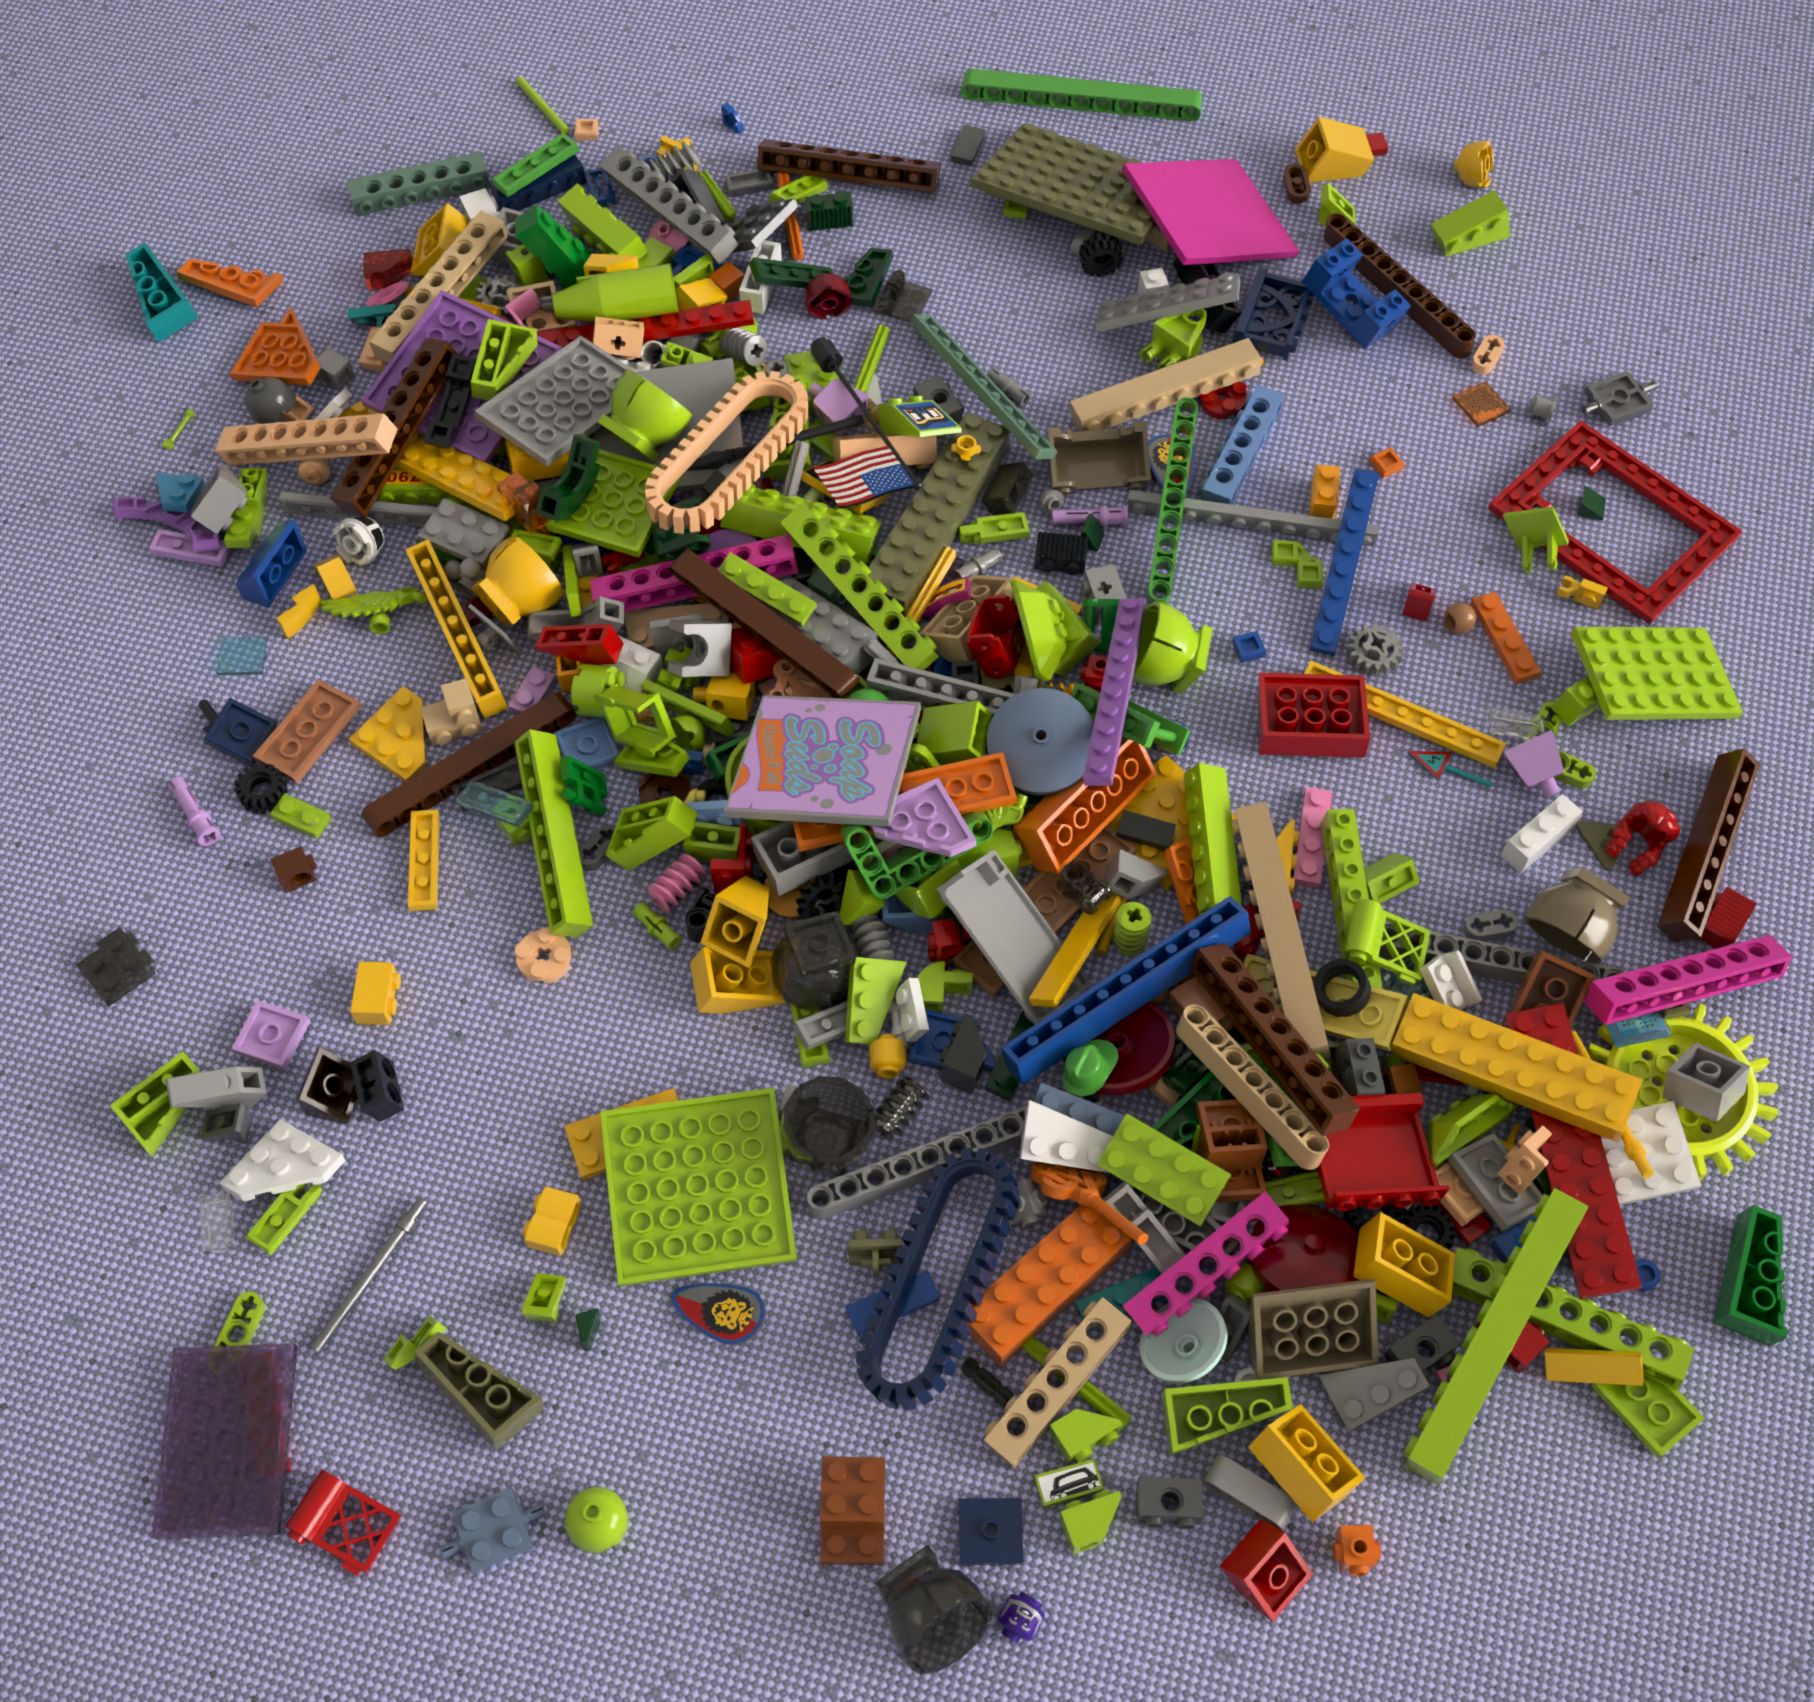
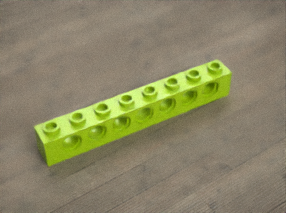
M802 502L780 523L873 630L878 633L880 638L905 666L925 670L939 657L934 651L937 645L928 635L922 638L917 632L921 627L911 616L906 619L901 614L904 608L895 598L891 601L887 598L885 593L888 590L879 579L875 582L872 581L868 576L871 570L862 560L857 563L852 558L856 553L846 542L841 545L836 540L839 534L830 524L826 527L820 521L823 518L821 513L814 506L808 508ZM817 527V533L812 537H808L809 530ZM828 546H834L831 554L824 555V550ZM845 564H850L849 571L840 574L841 567ZM863 582L867 584L864 591L856 592L858 584ZM883 601V606L880 610L872 611V606L875 602ZM899 620V626L896 629H888L891 621ZM911 638L916 639V644L913 648L905 649L907 640Z
M1328 809L1320 825L1340 958L1349 960L1344 955L1354 902L1359 899H1369L1355 809ZM1369 962L1360 965L1368 977L1370 986L1383 989L1380 967ZM1343 975V978L1346 980L1358 982L1352 975Z
M1457 1247L1452 1293L1481 1306L1484 1305L1487 1299L1493 1302L1495 1297L1490 1295V1292L1501 1272L1507 1275L1509 1270L1504 1268L1506 1264L1503 1262L1490 1261L1481 1257L1475 1250ZM1480 1273L1485 1277L1486 1281L1479 1282L1474 1279L1472 1274ZM1546 1285L1539 1298L1543 1302L1544 1307L1535 1306L1528 1319L1531 1324L1538 1325L1545 1334L1583 1350L1642 1352L1643 1376L1676 1390L1684 1382L1695 1348L1687 1345L1686 1341L1678 1337H1668L1658 1333L1654 1327L1648 1324H1637L1630 1321L1620 1312L1607 1311L1597 1307V1304L1592 1300L1586 1298L1579 1299L1569 1295L1565 1289L1559 1286ZM1560 1311L1570 1312L1574 1319H1565ZM1590 1323L1600 1325L1603 1332H1595L1590 1327ZM1620 1336L1630 1338L1633 1345H1625L1620 1340ZM1650 1349L1660 1351L1663 1359L1654 1357Z

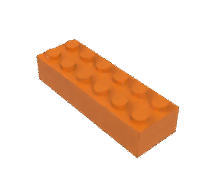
M1122 736L1113 785L1085 786L1084 780L1081 778L1077 783L1061 792L1046 795L1014 827L1036 870L1059 874L1157 775L1145 747Z
M1080 1205L982 1293L984 1297L980 1306L971 1304L977 1315L974 1323L964 1321L970 1329L969 1336L1002 1368L1022 1350L1023 1345L1030 1338L1036 1337L1130 1251L1132 1238L1095 1208Z

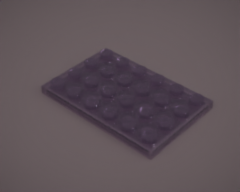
M295 1343L173 1348L152 1530L153 1539L281 1535L298 1348Z

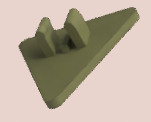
M1578 821L1575 827L1604 870L1610 871L1620 854L1617 855V858L1608 856L1604 849L1613 837L1612 833L1616 824ZM1630 829V832H1631V834H1632V836H1633V834L1635 833V831H1633V830Z

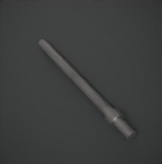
M418 1197L407 1214L401 1215L395 1224L396 1229L310 1346L311 1349L320 1354L406 1234L410 1235L417 1225L415 1221L428 1205L424 1199Z

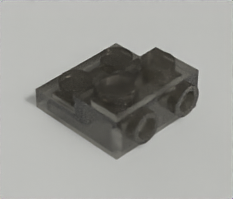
M121 927L98 941L96 944L99 946V949L76 964L108 1007L156 974L151 967V964L155 962L145 948L139 951L136 945L140 942L130 930L125 933Z

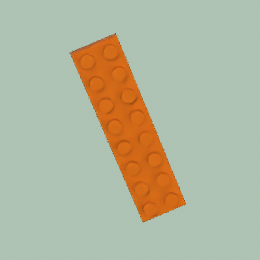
M1003 752L905 773L898 793L900 795L939 778L961 816L971 812H982L1017 804V796ZM792 821L799 852L843 842L840 830L844 824ZM863 825V827L866 829L869 835L873 836V833L869 826ZM854 833L851 836L850 841L859 839L861 833Z

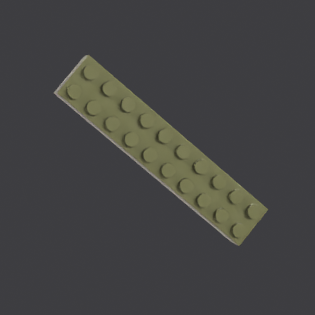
M968 412L965 414L959 424L961 433H953L922 482V488L917 490L870 564L869 569L871 573L868 576L873 582L879 579L888 590L885 593L890 601L895 598L904 608L901 612L903 616L909 609L942 550L945 547H950L959 532V526L964 524L1008 452L1011 432L1003 426ZM963 435L972 436L977 442L976 445L981 447V452L974 454L968 461L962 460L958 453L951 450L952 444L957 443V439ZM865 582L859 584L858 593L865 590L867 585ZM883 601L875 602L872 608L880 610L883 606Z

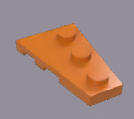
M1188 838L1164 851L1186 924L1199 917L1196 884L1194 883V866L1191 857L1192 844Z

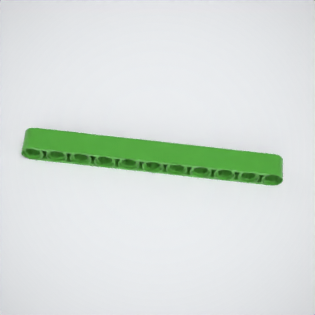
M982 69L966 70L961 87L962 96L970 100L1183 121H1195L1200 117L1203 100L1200 92L1189 89Z

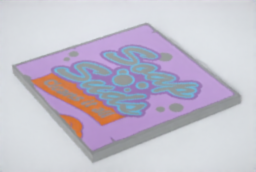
M763 695L724 809L725 817L890 827L921 711L920 702Z

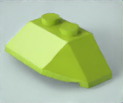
M1013 579L1010 581L1028 646L1034 675L1047 682L1053 676L1067 648L1065 641L1067 632L1064 625L1060 623L1058 615L1061 612L1056 599H1052L1045 593Z
M1496 1094L1472 1095L1465 1101L1460 1098L1448 1108L1449 1112L1443 1115L1440 1112L1428 1122L1430 1128L1425 1133V1137L1431 1154V1162L1434 1164L1435 1170L1447 1163V1159L1451 1154L1482 1139L1507 1121L1517 1106Z

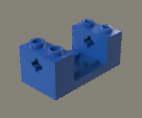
M1346 238L1318 257L1301 282L1350 335L1366 349L1395 329L1411 305L1396 289L1379 301L1352 273V270L1363 254ZM1346 299L1351 300L1354 305L1348 304Z

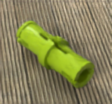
M645 902L635 907L633 915L647 927V932L651 936H656L669 950L675 949L680 944L682 937L667 925V920L663 916H658Z

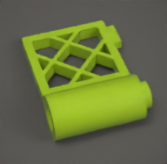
M1359 899L1354 902L1344 955L1359 965H1363L1366 962L1397 974L1398 980L1414 985L1415 982L1417 983L1422 979L1419 969L1425 963L1431 930L1382 910L1381 904L1376 901ZM1386 921L1393 924L1398 933L1397 935L1389 937L1385 929ZM1413 932L1420 935L1418 947H1413L1406 933ZM1400 937L1407 950L1402 955H1399L1392 940ZM1384 944L1393 958L1390 961L1379 957L1380 947ZM1407 955L1411 957L1415 965L1414 972L1406 968L1401 958Z

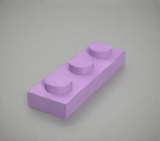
M158 529L149 550L152 555L223 568L231 548H226L224 541L219 540L220 549L194 552L193 545L185 534Z

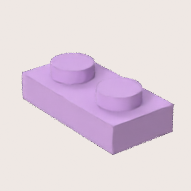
M532 666L509 703V711L518 715L546 698L557 680L556 675Z

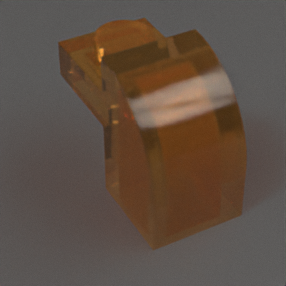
M515 472L497 484L498 492L514 505L516 520L531 534L546 525L549 518L536 513L541 489L533 480L528 482L518 472Z

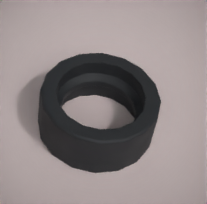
M1337 959L1328 962L1318 970L1314 978L1313 986L1320 1006L1327 1013L1336 1017H1348L1357 1014L1367 1005L1370 999L1371 986L1363 968L1351 960ZM1340 975L1354 976L1358 980L1359 989L1352 998L1336 1002L1327 997L1325 992L1326 986L1334 977Z

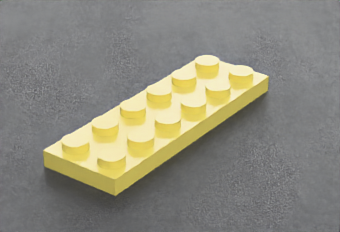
M1247 954L1243 965L1276 1004L1272 988L1278 987L1276 978L1270 980L1266 963L1272 961ZM1310 970L1312 982L1314 984V978L1317 972ZM1334 977L1327 984L1325 992L1330 1000L1342 1002L1352 998L1357 993L1359 983ZM1371 986L1370 999L1367 1005L1357 1014L1348 1017H1336L1327 1013L1320 1006L1319 1002L1318 1006L1326 1034L1343 1039L1374 1038L1376 1048L1391 1051L1392 1043L1403 1019L1409 998L1404 994ZM1282 1003L1277 1004V1007L1284 1012Z

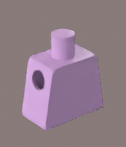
M837 379L832 380L825 388L815 382L808 390V395L814 398L812 402L813 413L824 425L864 414L845 385ZM852 387L868 410V394ZM850 428L833 432L835 436H843Z
M1552 730L1504 751L1506 759L1527 788L1539 784L1545 798L1560 792L1554 777L1562 774L1564 769Z

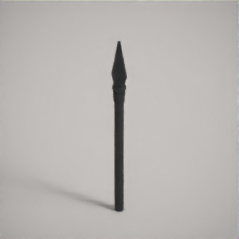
M862 415L803 430L798 435L794 433V439L790 444L864 424V418ZM758 443L731 450L712 451L697 459L686 471L719 469L727 463L731 464L733 461L744 459Z

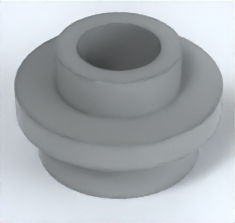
M1048 489L1040 496L1041 509L1046 513H1052V509L1059 510L1064 503V496L1058 490Z

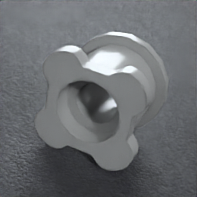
M1540 393L1537 398L1532 396L1527 410L1532 412L1530 417L1535 415L1546 419L1545 424L1548 425L1559 397L1555 396L1554 400L1541 397Z

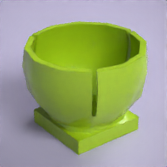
M627 369L618 379L612 392V415L608 417L603 414L598 423L617 439L655 463L660 455L655 450L656 446L675 440L687 428L693 415L654 384Z
M1154 601L1146 608L1133 681L1152 687L1174 682L1172 691L1182 695L1205 672L1213 628L1203 625L1198 631H1195L1188 618L1181 611L1168 603Z

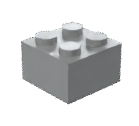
M1694 1043L1667 1070L1662 1098L1674 1101L1678 1106L1718 1122L1745 1094L1750 1066L1703 1045Z

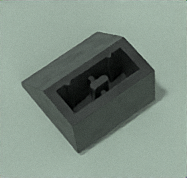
M966 1014L963 1022L959 1020L956 1022L951 1034V1047L945 1046L939 1059L941 1063L938 1070L942 1071L941 1082L972 1095L984 1070L986 1050L972 1016Z

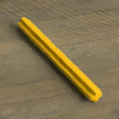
M945 547L904 615L906 619L911 616L918 623L956 557L954 549ZM886 646L885 649H887L897 659L898 657L893 653V651L888 646Z

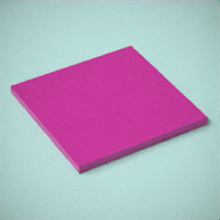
M1237 159L1124 163L1122 167V172L1183 265L1296 258L1300 252Z

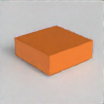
M1392 447L1372 455L1369 461L1382 478L1403 470L1405 463Z

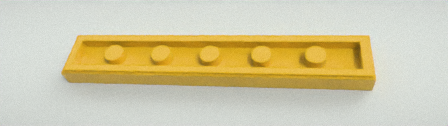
M1100 889L1093 895L1030 995L1029 1000L1032 1006L1057 1008L1124 899L1123 896L1107 889Z

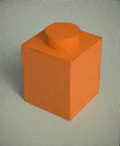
M727 262L710 274L708 278L728 296L724 303L726 304L740 295L739 289L745 275L733 264Z

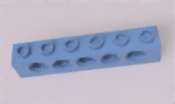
M1258 384L1253 393H1248L1244 403L1245 409H1240L1236 417L1235 428L1231 426L1226 437V445L1222 444L1217 454L1219 459L1217 462L1213 461L1208 471L1209 478L1207 480L1203 479L1199 487L1198 493L1202 494L1201 500L1233 505L1281 412L1285 394Z

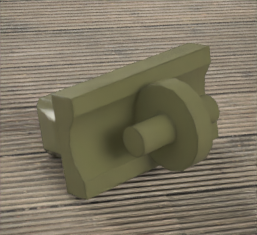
M895 1229L881 1232V1239H869V1232L866 1230H855L852 1240H848L849 1266L873 1267V1276H879V1267H890L891 1263L900 1264L895 1257L898 1246L902 1247V1238H898Z

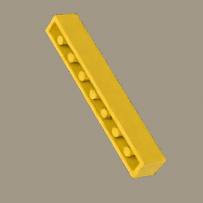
M429 539L405 549L465 678H467L469 687L484 719L509 709Z

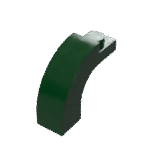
M582 434L573 435L567 466L555 484L540 490L536 509L537 514L559 522L572 516L582 506L589 496L599 473L600 464H597L596 460L600 442Z

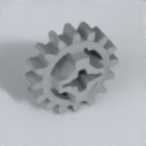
M496 274L493 280L486 277V283L480 282L479 288H476V302L497 306L501 314L508 318L511 315L505 307L510 303L507 289L522 287L523 284H516V278L508 280L507 275H504L503 279H501Z
M1373 623L1372 628L1364 624L1362 630L1356 628L1353 636L1350 635L1346 650V653L1350 654L1349 662L1356 661L1355 669L1363 667L1364 674H1367L1370 670L1373 671L1374 676H1378L1379 671L1388 675L1389 669L1395 671L1398 663L1400 664L1405 649V646L1401 645L1402 637L1395 638V630L1386 631L1387 625H1383L1380 629L1376 623Z

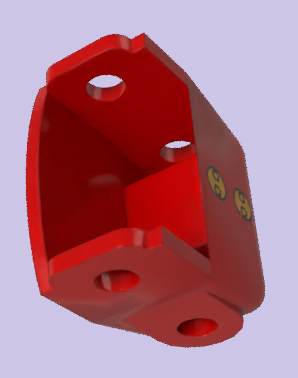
M1004 594L987 596L985 600L979 603L972 617L966 641L973 658L984 673L994 679H1001L1006 674H1011L1015 671L1026 641L1014 598H1009V596ZM995 603H1000L1003 605V607L999 608L995 605ZM1006 629H1011L1012 633L1007 632Z

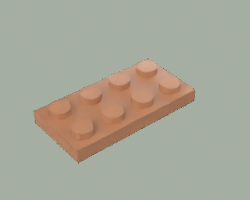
M317 679L254 753V760L259 764L263 762L267 766L270 764L274 765L275 769L278 768L283 777L298 784L362 707L360 701Z

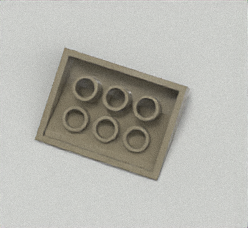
M1374 1279L1252 1294L1248 1327L1249 1363L1257 1380L1379 1364L1376 1281Z

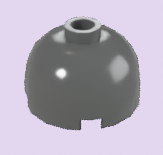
M266 377L251 382L246 393L245 405L251 417L259 424L275 423L282 418L279 415L284 410L289 412L292 409L296 395L284 381L274 377Z

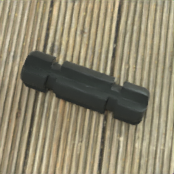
M967 1358L961 1365V1372L968 1378L972 1377L973 1382L990 1397L994 1396L995 1401L1002 1407H1005L1014 1396V1393L1006 1386L1002 1387V1382L984 1367L980 1368L979 1363L974 1358Z

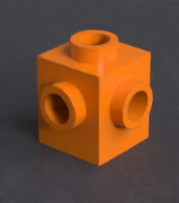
M1344 1525L1340 1526L1335 1532L1336 1542L1332 1544L1334 1562H1339L1340 1572L1349 1571L1350 1576L1368 1575L1369 1571H1372L1377 1565V1561L1381 1559L1379 1541H1374L1373 1526Z

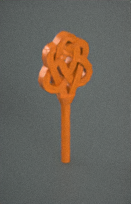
M1043 1162L1032 1164L1029 1177L1034 1182L1041 1184V1191L1044 1195L1059 1200L1071 1199L1081 1205L1093 1207L1138 1244L1143 1245L1147 1242L1148 1235L1101 1199L1100 1195L1106 1191V1176L1097 1171Z

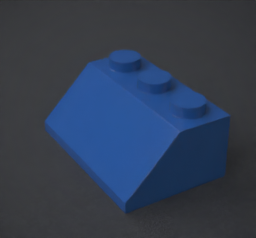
M290 519L276 526L270 535L266 536L257 554L252 556L246 570L239 575L236 585L243 599L269 608L306 554L307 549L295 520Z

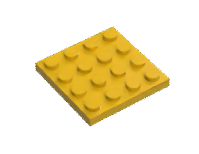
M1165 755L1153 765L1157 775L1107 825L1117 832L1124 810L1176 824L1171 847L1187 838L1191 843V838L1189 834L1188 810L1186 809V792L1183 783L1184 773L1186 772ZM1231 812L1232 820H1236V815ZM1129 841L1138 848V851L1134 854L1135 856L1168 870V874L1159 884L1168 892L1174 884L1164 850Z

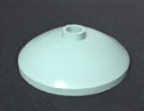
M1196 1298L1191 1302L1193 1308L1181 1318L1177 1315L1167 1322L1169 1328L1157 1337L1153 1334L1147 1337L1142 1331L1139 1347L1140 1355L1144 1365L1152 1375L1168 1383H1187L1204 1376L1219 1362L1227 1345L1228 1331L1223 1316L1211 1303ZM1169 1303L1161 1307L1156 1312H1166L1169 1308Z

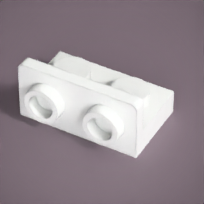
M1460 951L1437 955L1419 969L1434 1001L1458 1010H1462L1467 1005L1477 1004L1482 1001V997Z

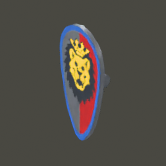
M1171 434L1156 436L1148 442L1150 470L1162 488L1164 487ZM1193 446L1186 491L1191 484L1194 471L1195 454ZM1175 456V457H1174V458L1177 459V460H1183V459H1185V458L1182 457V456ZM1178 478L1171 479L1175 483L1181 482Z
M698 1283L678 1288L672 1294V1302L676 1310L688 1323L709 1338L724 1345L737 1346L747 1343L759 1333L765 1322L766 1305L761 1296L750 1288L719 1283Z

